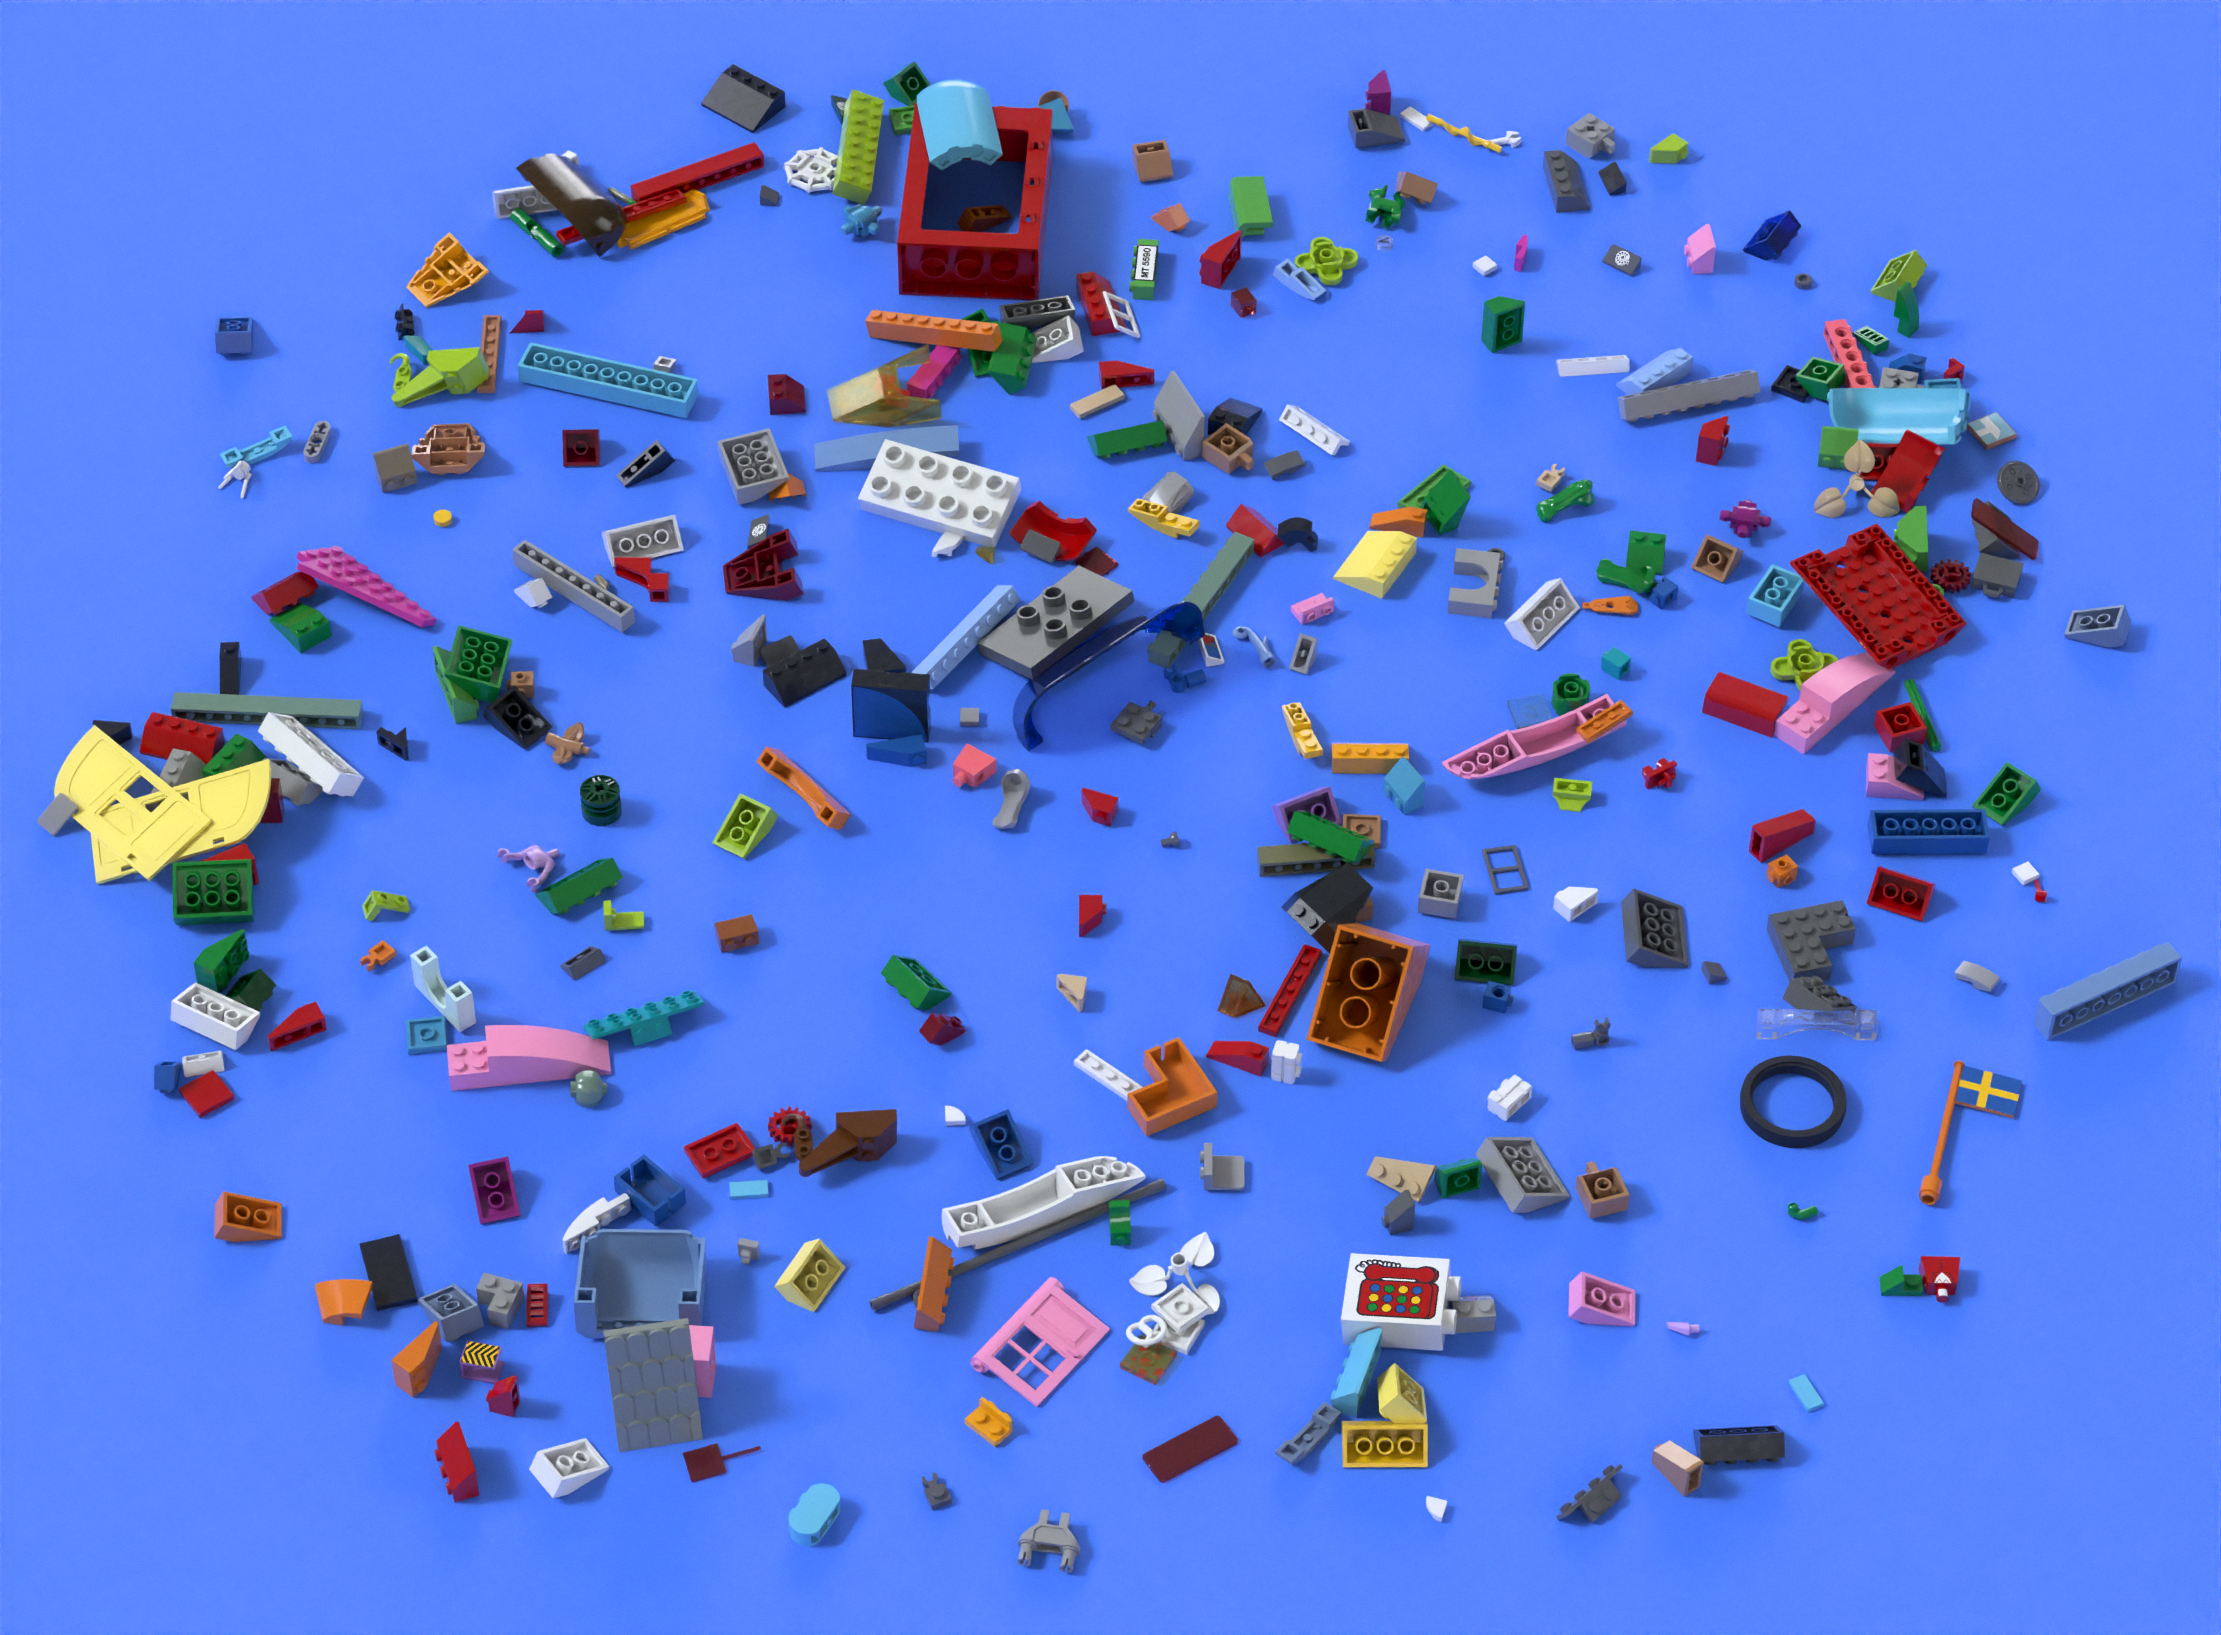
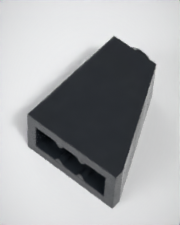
M881 638L862 640L866 670L906 673V667Z

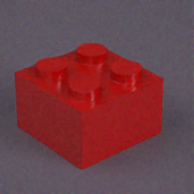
M1911 702L1876 711L1874 727L1889 752H1894L1905 738L1924 744L1927 727Z

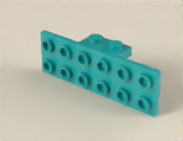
M687 990L679 996H667L662 999L663 1001L656 1003L648 1002L640 1008H628L623 1013H612L601 1020H589L587 1024L583 1025V1029L591 1039L629 1029L632 1043L634 1046L672 1035L668 1016L704 1006L705 1002L695 991Z

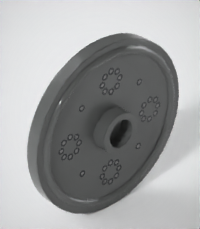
M2011 461L2002 466L1998 472V488L2008 501L2023 505L2030 503L2038 495L2040 489L2039 478L2028 464L2021 461Z

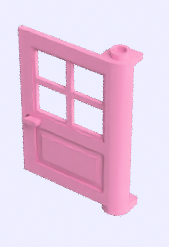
M1049 1277L971 1358L970 1364L979 1373H986L990 1369L1034 1406L1038 1407L1110 1331V1328L1067 1295L1059 1280ZM1023 1326L1042 1340L1031 1354H1028L1011 1340ZM1007 1343L1026 1358L1013 1372L994 1357ZM1046 1344L1065 1358L1053 1372L1033 1358ZM1029 1361L1048 1375L1046 1380L1036 1390L1017 1376Z

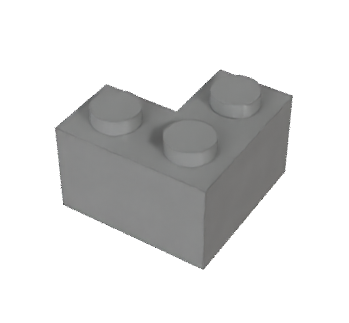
M483 1273L476 1287L478 1303L489 1306L487 1310L490 1325L509 1329L524 1299L523 1283Z

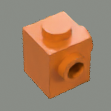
M1786 854L1768 863L1767 879L1777 888L1788 885L1797 878L1798 866Z

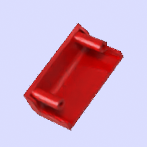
M1718 672L1706 691L1702 713L1772 738L1776 720L1787 704L1788 696Z

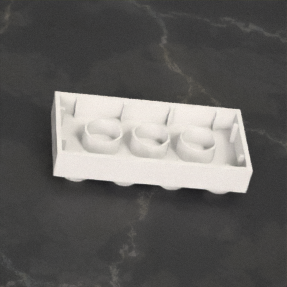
M885 439L859 494L858 502L860 510L942 534L947 531L963 536V540L995 549L1022 488L1019 477Z

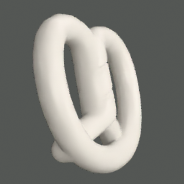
M1147 1315L1139 1322L1131 1324L1126 1330V1336L1134 1344L1148 1348L1167 1336V1325L1159 1316ZM1149 1321L1158 1323L1161 1331H1153L1146 1323ZM1140 1329L1147 1337L1145 1340L1135 1337L1132 1332Z

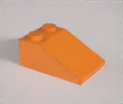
M225 1191L222 1192L215 1203L214 1238L231 1242L280 1239L282 1237V1203Z
M437 1321L433 1322L391 1360L395 1385L411 1397L416 1396L426 1388L441 1352L442 1343L439 1323Z

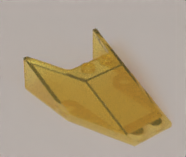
M929 345L922 346L828 389L827 394L833 422L889 428L942 419L940 400L902 395L897 368L930 363Z

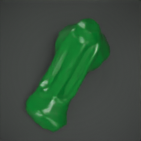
M1588 479L1576 481L1560 493L1539 502L1536 505L1537 516L1542 522H1549L1557 513L1572 505L1591 506L1595 502L1592 492V481Z
M1602 559L1599 561L1596 569L1597 578L1600 582L1624 586L1635 593H1652L1654 586L1659 584L1655 578L1656 575L1652 566L1630 569L1618 566L1610 561V559Z

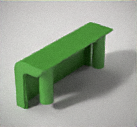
M1264 176L1232 178L1229 184L1228 197L1235 231H1242V238L1250 235H1264V228L1273 227Z

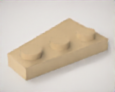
M1375 1156L1366 1175L1400 1193L1409 1189L1412 1199L1421 1202L1437 1165Z

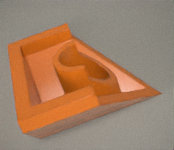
M788 473L789 480L768 493L770 502L774 501V498H781L783 500V497L788 496L795 498V495L801 494L802 497L806 496L803 481Z

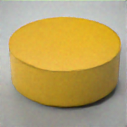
M438 510L433 515L434 523L439 527H446L452 523V514L448 510Z

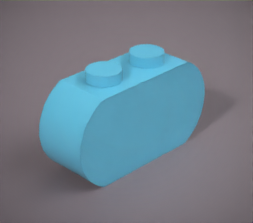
M824 1483L810 1486L808 1491L800 1496L798 1505L790 1510L787 1518L789 1520V1533L792 1540L802 1546L818 1544L840 1514V1495L833 1486Z

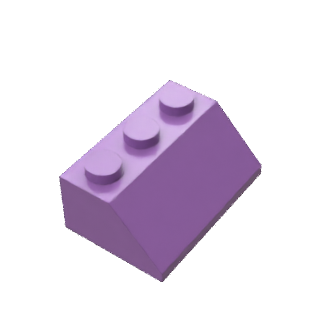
M1320 787L1271 805L1276 822L1289 842L1295 841L1291 838L1292 835L1287 833L1294 811H1307L1335 824L1342 823L1330 787Z

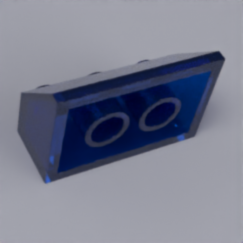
M1790 210L1768 218L1742 250L1765 261L1778 259L1783 254L1782 251L1790 245L1791 239L1798 235L1801 224Z

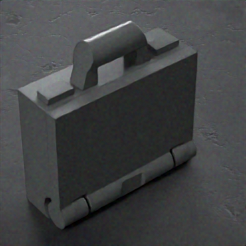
M1980 553L1972 578L1971 588L1982 590L1983 595L1997 599L2001 595L2014 598L2024 563Z

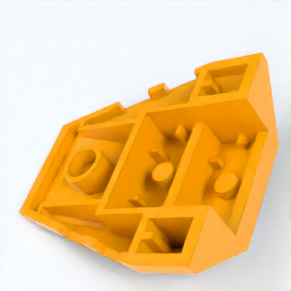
M449 232L436 243L433 253L425 259L424 266L415 273L406 288L427 308L476 284L489 271L467 253L460 242Z

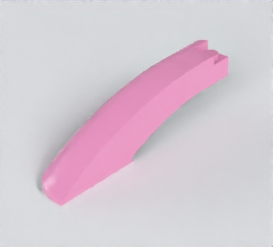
M1608 694L1603 695L1554 719L1513 731L1506 730L1443 761L1442 765L1450 773L1458 777L1482 779L1520 771L1551 761L1588 745L1576 732V728L1615 703ZM1627 720L1623 721L1622 723L1612 728L1605 734L1601 735L1594 741L1626 726Z

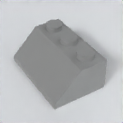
M263 759L270 760L271 778H280L283 797H289L291 799L290 802L299 806L301 804H310L323 792L321 785L312 782L308 774L302 773L298 769L299 767L282 759Z

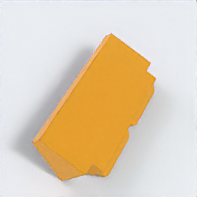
M692 189L683 193L687 198L686 203L627 223L622 236L616 242L617 246L622 248L628 245L632 250L706 219L705 213L710 211L706 194Z

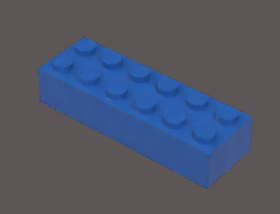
M1985 809L1870 810L1868 832L1872 854L1987 853L1990 836Z

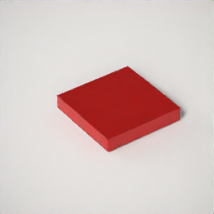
M214 1070L178 1088L181 1096L199 1118L234 1100L233 1093Z

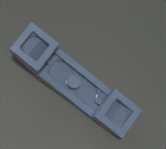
M1324 1402L1312 1414V1419L1291 1440L1287 1439L1275 1451V1455L1291 1465L1299 1462L1311 1453L1326 1437L1340 1418L1342 1412Z

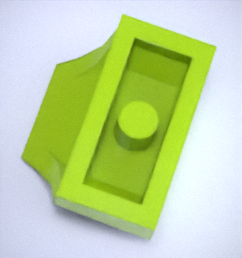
M1554 778L1552 796L1556 799L1559 809L1580 812L1585 803L1591 799L1592 782Z

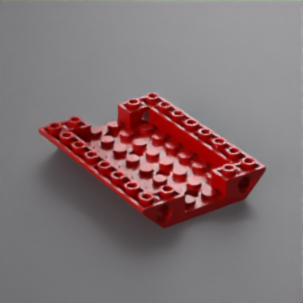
M1878 524L1849 535L1846 545L1825 555L1820 549H1817L1789 563L1875 662L1888 670L1946 645L1966 626L1965 620Z

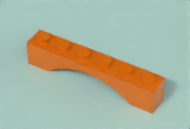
M766 746L756 762L765 771L800 795L812 808L815 816L827 827L841 830L851 814L781 750Z

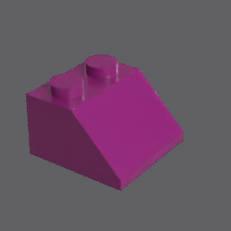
M1381 70L1368 83V90H1365L1367 100L1365 109L1390 115L1391 88L1386 71Z

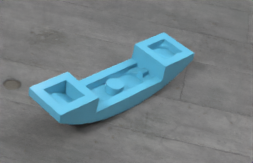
M286 425L270 431L269 438L239 451L237 447H233L220 453V457L226 467H235L239 461H245L250 465L280 451L293 439V436Z

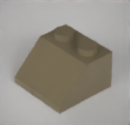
M408 443L373 453L376 480L383 493L417 484L416 469Z

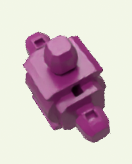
M1751 500L1739 501L1738 506H1733L1732 512H1729V510L1720 511L1719 520L1724 522L1730 521V528H1734V534H1737L1740 538L1752 537L1753 531L1757 532L1758 526L1770 527L1771 518L1760 516L1761 510L1756 509L1757 504Z

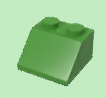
M1822 426L1818 467L1847 469L1844 464V456L1857 442L1859 429Z

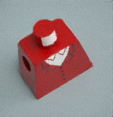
M1921 1256L1918 1269L1927 1295H1936V1300L1940 1303L1947 1302L1949 1295H1955L1960 1257Z

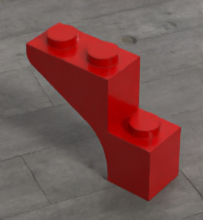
M614 557L615 574L645 587L649 592L650 602H669V573H652L651 557Z

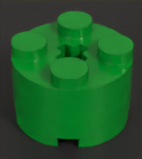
M1567 673L1559 676V679L1554 681L1551 704L1557 715H1564L1589 703L1590 684L1588 680L1581 679L1578 674Z

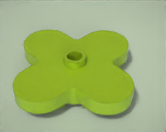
M1317 237L1311 241L1309 253L1299 254L1295 258L1294 265L1298 269L1302 266L1309 274L1317 273L1319 280L1325 285H1336L1342 281V270L1351 269L1357 265L1358 254L1353 249L1334 246L1329 238Z
M1796 639L1788 644L1786 657H1778L1771 662L1770 673L1778 680H1795L1798 690L1801 691V685L1823 668L1838 661V658L1830 653L1816 652L1808 641Z

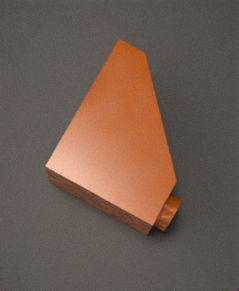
M1358 923L1338 925L1306 1040L1380 1062L1386 1061L1421 983L1431 945Z

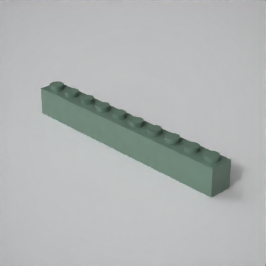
M1234 532L1231 538L1226 540L1223 549H1219L1216 558L1209 563L1208 569L1201 574L1197 584L1192 586L1191 592L1188 596L1184 597L1181 606L1177 607L1172 618L1166 621L1164 629L1159 631L1155 641L1149 644L1147 653H1149L1148 662L1166 669L1170 668L1254 553L1253 538Z
M174 692L171 704V714L173 717L199 723L261 725L268 712L293 716L304 727L361 729L364 714L362 700Z

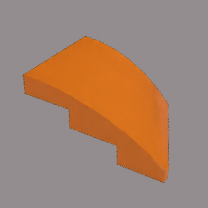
M338 1279L316 1283L315 1290L323 1323L343 1326L346 1317L362 1319L373 1288L372 1281Z

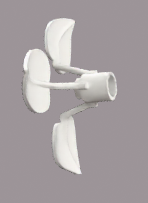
M1206 1232L1192 1238L1182 1247L1179 1253H1175L1171 1257L1172 1265L1168 1266L1169 1270L1166 1276L1164 1269L1160 1266L1149 1265L1129 1279L1131 1286L1139 1293L1146 1296H1157L1166 1291L1167 1284L1165 1280L1170 1278L1173 1271L1177 1275L1186 1276L1193 1293L1210 1308V1313L1207 1315L1217 1312L1220 1306V1299L1216 1289L1208 1284H1202L1196 1289L1188 1272L1189 1266L1191 1267L1194 1264L1197 1267H1204L1214 1258V1248Z

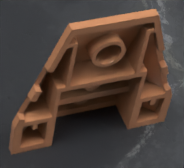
M470 423L433 424L425 433V438H420L419 444L412 447L411 456L431 474H463L468 472L485 455V444L481 442L479 436H476V431Z

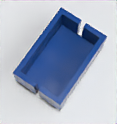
M645 1154L630 1164L631 1173L630 1168L626 1167L614 1176L615 1192L618 1195L626 1193L630 1198V1205L654 1226L668 1218L669 1212L673 1214L686 1204L685 1188Z

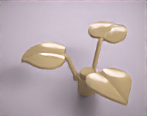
M1858 440L1844 456L1846 468L1851 472L1858 471V473L1849 478L1850 485L1847 486L1845 492L1841 495L1838 488H1827L1818 496L1814 504L1815 513L1828 518H1836L1845 511L1846 502L1842 498L1847 495L1849 490L1860 491L1863 489L1872 498L1868 502V509L1875 516L1891 517L1900 511L1898 497L1892 489L1882 487L1877 489L1873 495L1864 486L1863 477L1860 475L1861 471L1865 473L1870 472L1874 467L1875 458L1869 446L1862 440Z

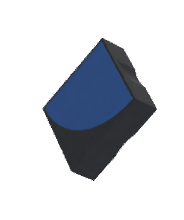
M854 669L851 683L853 737L891 740L922 734L924 742H929L931 729V708L929 705L930 674L889 673L878 670Z

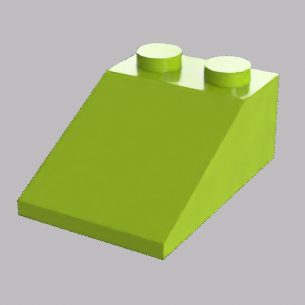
M740 793L712 844L745 859L770 832L779 815L771 807Z

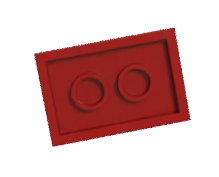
M734 1123L684 1146L685 1154L702 1179L753 1157L751 1150L755 1149L738 1123Z

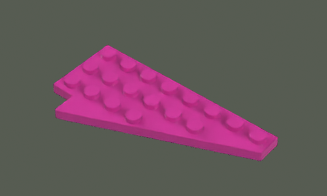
M333 546L298 552L296 558L301 562L298 563L296 569L420 627L435 625L437 619L429 611L422 609L418 606L417 602L410 600L403 592L393 588L392 584L382 580L378 574L368 570L367 566L357 562L353 556L346 554L342 548Z

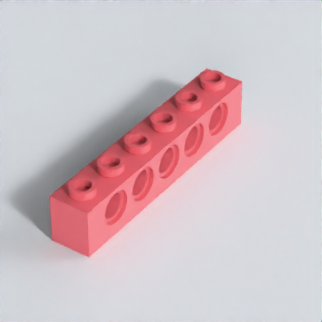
M1846 319L1826 321L1823 336L1834 362L1844 364L1845 388H1877L1873 385L1872 375L1867 371V364L1862 359V352L1858 350L1856 338H1853L1851 326H1848Z

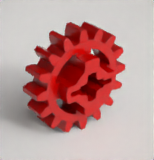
M788 1106L787 1110L780 1108V1113L773 1112V1117H769L768 1131L769 1136L774 1137L775 1143L780 1140L781 1143H788L789 1147H791L792 1143H794V1133L798 1127V1122L796 1120H788L786 1125L782 1126L783 1118L789 1114L801 1115L805 1119L809 1131L812 1129V1123L810 1122V1116H806L804 1110L799 1112L798 1107L791 1110V1107Z

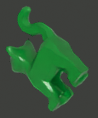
M1385 185L1383 188L1369 191L1368 196L1371 202L1366 212L1365 221L1373 224L1379 216L1383 218L1381 226L1388 229L1394 222L1395 225H1398L1405 203L1402 199L1404 197H1401L1399 192L1394 193V200L1385 199L1388 185Z

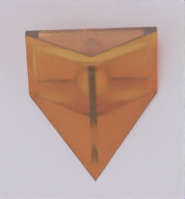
M1230 974L1217 1011L1237 1018L1266 1005L1250 981Z

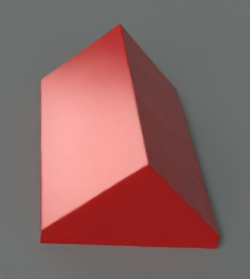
M1240 504L1226 524V527L1233 534L1237 532L1253 538L1254 553L1260 558L1284 545L1277 537L1278 529L1258 511L1249 506Z

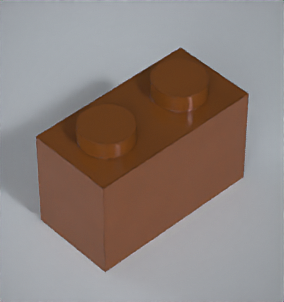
M752 914L714 923L715 937L721 953L759 944L758 929Z

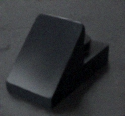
M382 727L376 731L380 746L405 761L409 759L406 727L397 735Z

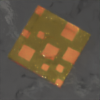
M1140 1335L1139 1339L1145 1340L1146 1337ZM1159 1343L1150 1345L1148 1348L1134 1344L1121 1361L1120 1368L1153 1385H1157L1177 1357V1352Z

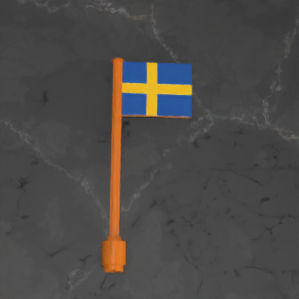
M1962 1061L1954 1062L1953 1066L1955 1068L1930 1175L1923 1177L1919 1191L1922 1203L1934 1205L1939 1200L1942 1180L1938 1177L1955 1103L2014 1119L2022 1080L1965 1066Z

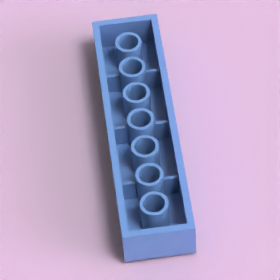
M2167 941L2161 945L2154 946L2150 950L2142 951L2130 959H2124L2121 963L2109 966L2101 972L2093 973L2081 981H2075L2072 985L2060 988L2052 994L2044 995L2038 1001L2033 1025L2048 1041L2174 984L2177 980L2182 957Z

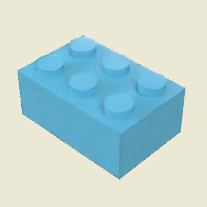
M1772 564L1749 596L1746 614L1780 627L1803 594L1805 581L1800 575Z

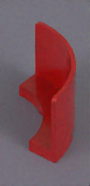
M1907 429L1871 493L1874 495L1875 491L1882 487L1892 489L1898 497L1900 510L1908 513L1915 505L1920 492L1929 481L1927 476H1930L1933 469L1936 468L1945 448Z
M1039 500L1027 506L1009 534L1021 545L1029 529L1061 543V551L1056 557V561H1071L1081 555L1097 532V529L1086 517L1080 519H1061L1057 513L1047 508Z

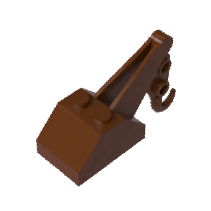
M896 1109L836 1112L835 1131L814 1150L812 1133L809 1131L805 1119L801 1115L789 1114L782 1120V1126H785L788 1120H796L798 1122V1127L794 1133L795 1156L800 1161L799 1174L803 1177H809L816 1172L849 1158L866 1162L879 1160L897 1143Z

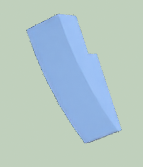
M1288 258L1276 266L1272 274L1292 291L1313 301L1326 291L1302 266L1298 269Z

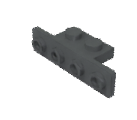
M1611 1464L1602 1471L1603 1476L1600 1478L1596 1477L1588 1483L1589 1488L1587 1490L1582 1489L1573 1496L1575 1500L1572 1503L1567 1502L1560 1507L1559 1510L1561 1512L1556 1518L1558 1520L1565 1518L1579 1507L1589 1522H1594L1622 1497L1610 1479L1623 1466L1619 1464L1613 1467Z

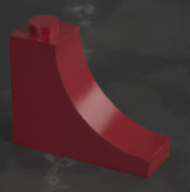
M271 778L268 803L259 823H283L285 807L280 778Z

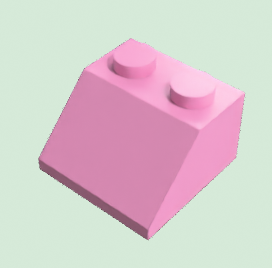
M1705 224L1688 237L1687 245H1684V255L1688 256L1687 266L1691 268L1692 274L1713 273L1716 245L1710 224Z

